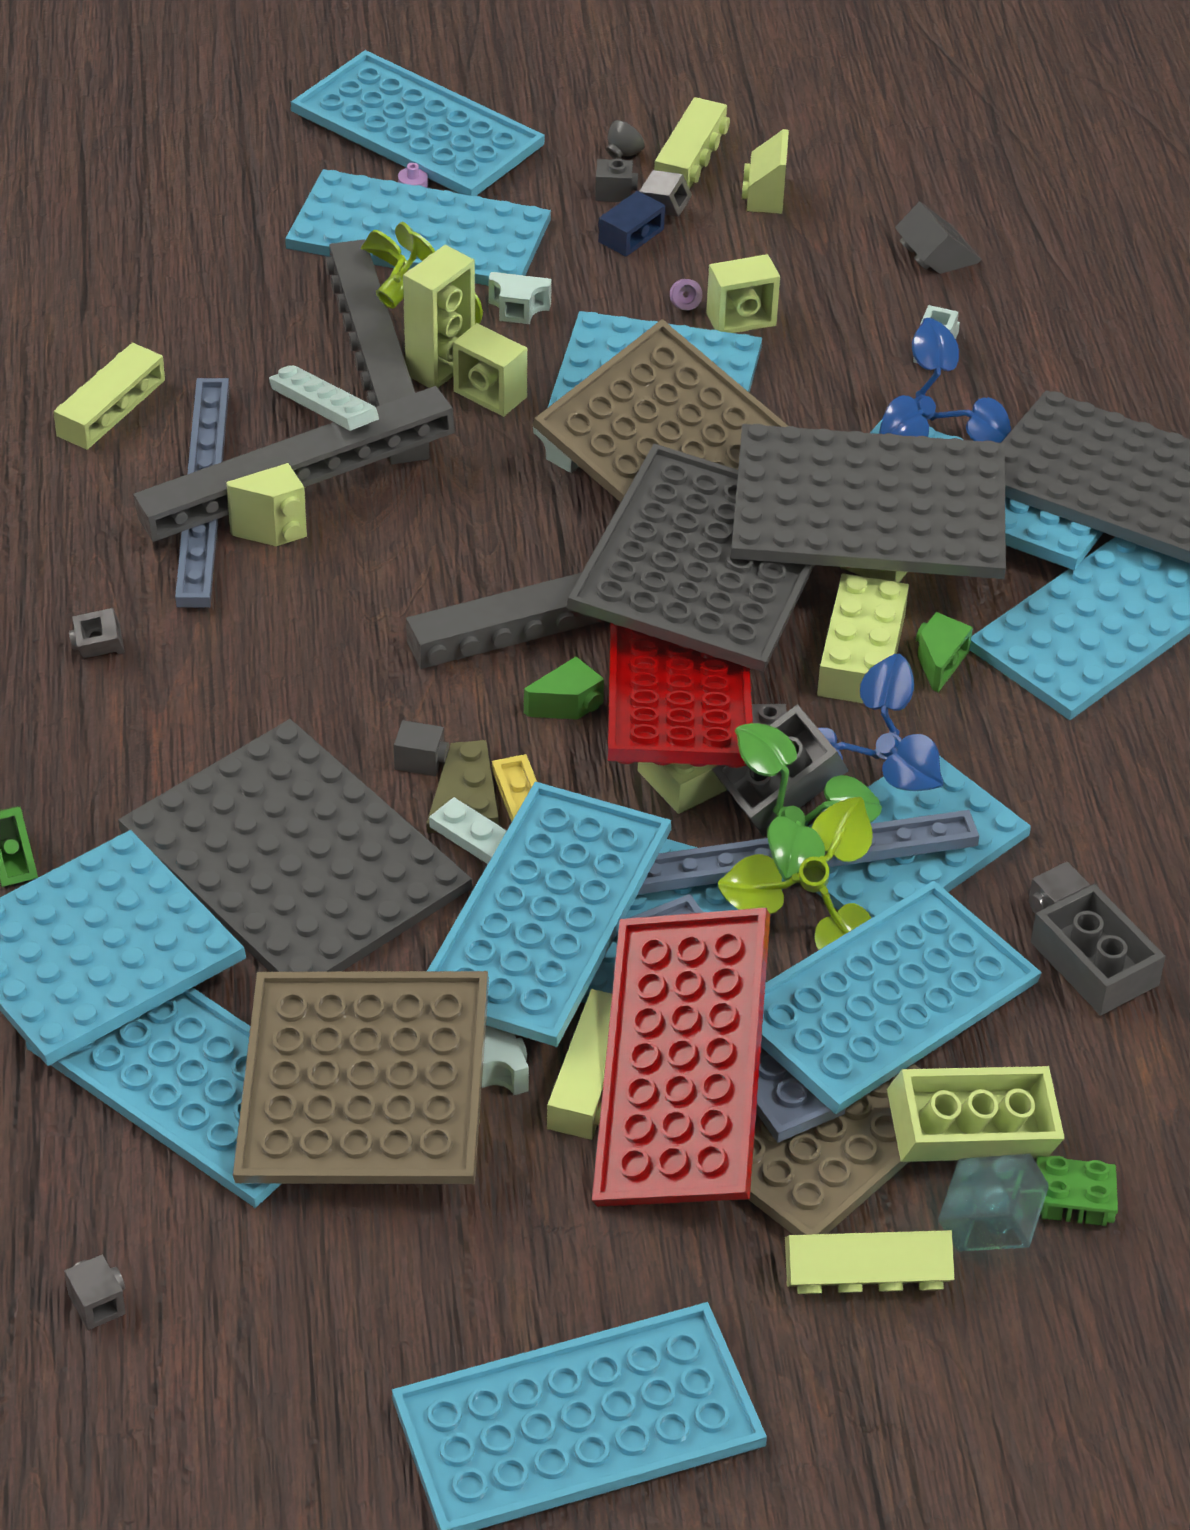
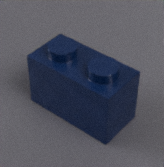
M636 191L599 217L598 242L627 257L664 230L665 205Z

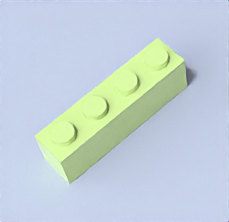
M694 97L657 156L654 170L683 174L689 189L693 182L697 183L702 167L708 165L711 152L717 150L722 134H726L729 129L730 118L726 117L727 105Z
M131 343L53 411L56 436L88 450L165 381L163 356L135 343Z
M595 989L590 990L547 1104V1129L592 1140L596 1127L600 1123L612 1002L611 993Z
M952 1230L789 1235L785 1237L787 1287L797 1286L798 1294L822 1293V1286L838 1285V1293L863 1292L862 1284H878L879 1292L903 1291V1283H919V1290H943V1282L954 1280Z

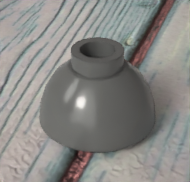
M613 121L607 135V153L614 159L631 157L640 153L645 148L644 139L641 134L625 121Z

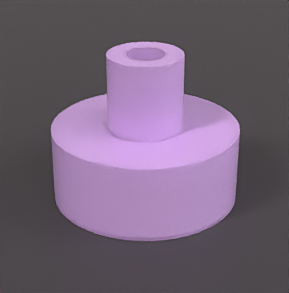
M409 163L407 168L399 172L398 183L414 186L420 185L427 188L428 175L419 169L417 163Z
M680 279L670 289V300L679 309L692 310L702 300V289L694 280Z

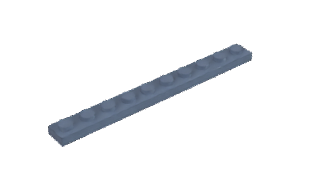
M197 378L187 474L223 462L229 378ZM218 519L182 531L175 596L176 607L196 608L211 606Z
M970 810L871 823L873 832L872 844L862 858L853 862H842L833 855L827 864L829 867L974 847L978 846L979 834ZM768 838L659 853L638 894L718 883L721 878L745 857L763 854L773 858Z

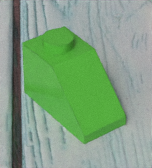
M938 612L933 615L928 623L923 622L916 635V641L919 642L917 657L932 690L936 692L941 690L969 653L973 630L972 626Z
M574 657L524 688V714L528 717L579 719L585 714L595 711L603 704L604 678L578 657Z
M21 806L0 810L1 887L38 878Z

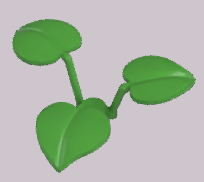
M750 723L740 725L735 729L740 755L752 771L769 777L777 775L779 771L781 772L777 803L773 808L776 816L767 828V837L773 860L784 881L790 879L793 874L799 873L800 865L805 859L825 855V846L820 835L814 829L807 827V825L828 807L845 799L862 797L870 823L880 815L882 806L873 792L861 781L845 775L835 776L827 782L824 787V795L828 801L820 804L806 816L797 806L784 807L783 803L789 776V770L786 766L792 764L797 758V752L792 741L782 731L765 724Z

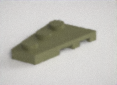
M486 740L451 743L429 816L455 797L498 825V812ZM428 817L426 823L427 833H436L437 831L430 827Z

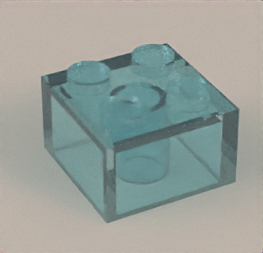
M1030 1153L959 1159L938 1221L944 1231L952 1230V1243L957 1251L1030 1247L1049 1184Z

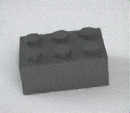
M798 704L770 725L787 735L797 752L796 760L786 766L789 770V776L783 803L784 807L797 806L801 808L822 792L831 778L844 775L849 771L835 748ZM717 765L712 771L762 836L766 835L768 826L776 816L773 808L777 803L781 772L779 771L777 775L769 777L755 773L748 766L730 768L726 765Z
M1095 884L1037 912L1035 915L1031 943L1100 1016L1159 986L1166 956Z

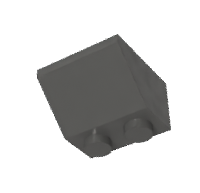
M921 201L895 227L902 236L900 242L910 252H916L917 255L914 259L926 270L931 267L941 274L978 264L981 260L980 256L951 223Z

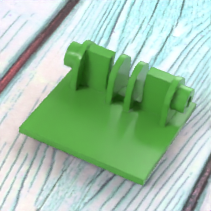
M1037 1156V1198H1035L1034 1214L1041 1215V1219L1061 1220L1063 1208H1066L1065 1222H1070L1072 1209H1078L1077 1223L1082 1224L1084 1210H1086L1085 1223L1106 1226L1107 1223H1114L1115 1215L1118 1213L1116 1165L1106 1164L1098 1160L1080 1161L1066 1159L1061 1156Z

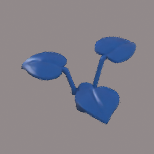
M924 318L914 334L912 352L915 360L922 368L926 370L934 369V373L925 385L916 392L915 398L902 395L890 402L882 418L879 434L891 433L902 436L928 437V419L934 421L939 418L968 416L970 419L966 424V431L973 441L1001 443L1011 432V426L1005 408L995 399L987 397L977 400L973 405V411L935 412L936 404L934 400L926 396L925 393L940 376L941 370L951 371L956 368L959 360V348L956 339L946 326L932 318Z
M893 654L870 668L864 675L860 685V697L863 703L870 709H881V715L889 729V733L883 734L878 738L876 749L872 750L845 742L837 743L836 734L832 729L822 727L818 729L835 748L842 760L843 756L839 750L843 749L869 755L875 759L882 758L885 761L882 767L884 778L897 789L925 791L944 785L940 770L939 752L933 740L923 734H912L902 739L899 736V730L894 726L889 716L888 708L895 711L904 709L910 702L914 690V678L909 662L901 654Z

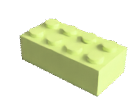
M447 245L430 254L403 275L405 363L410 378L429 388L434 386L439 388L454 376L453 342L475 325V260Z
M842 573L820 664L817 696L863 703L860 697V685L864 675L880 661L893 654H897L906 613L909 584Z
M1049 1066L902 1069L887 1088L901 1162L1049 1157L1065 1139Z

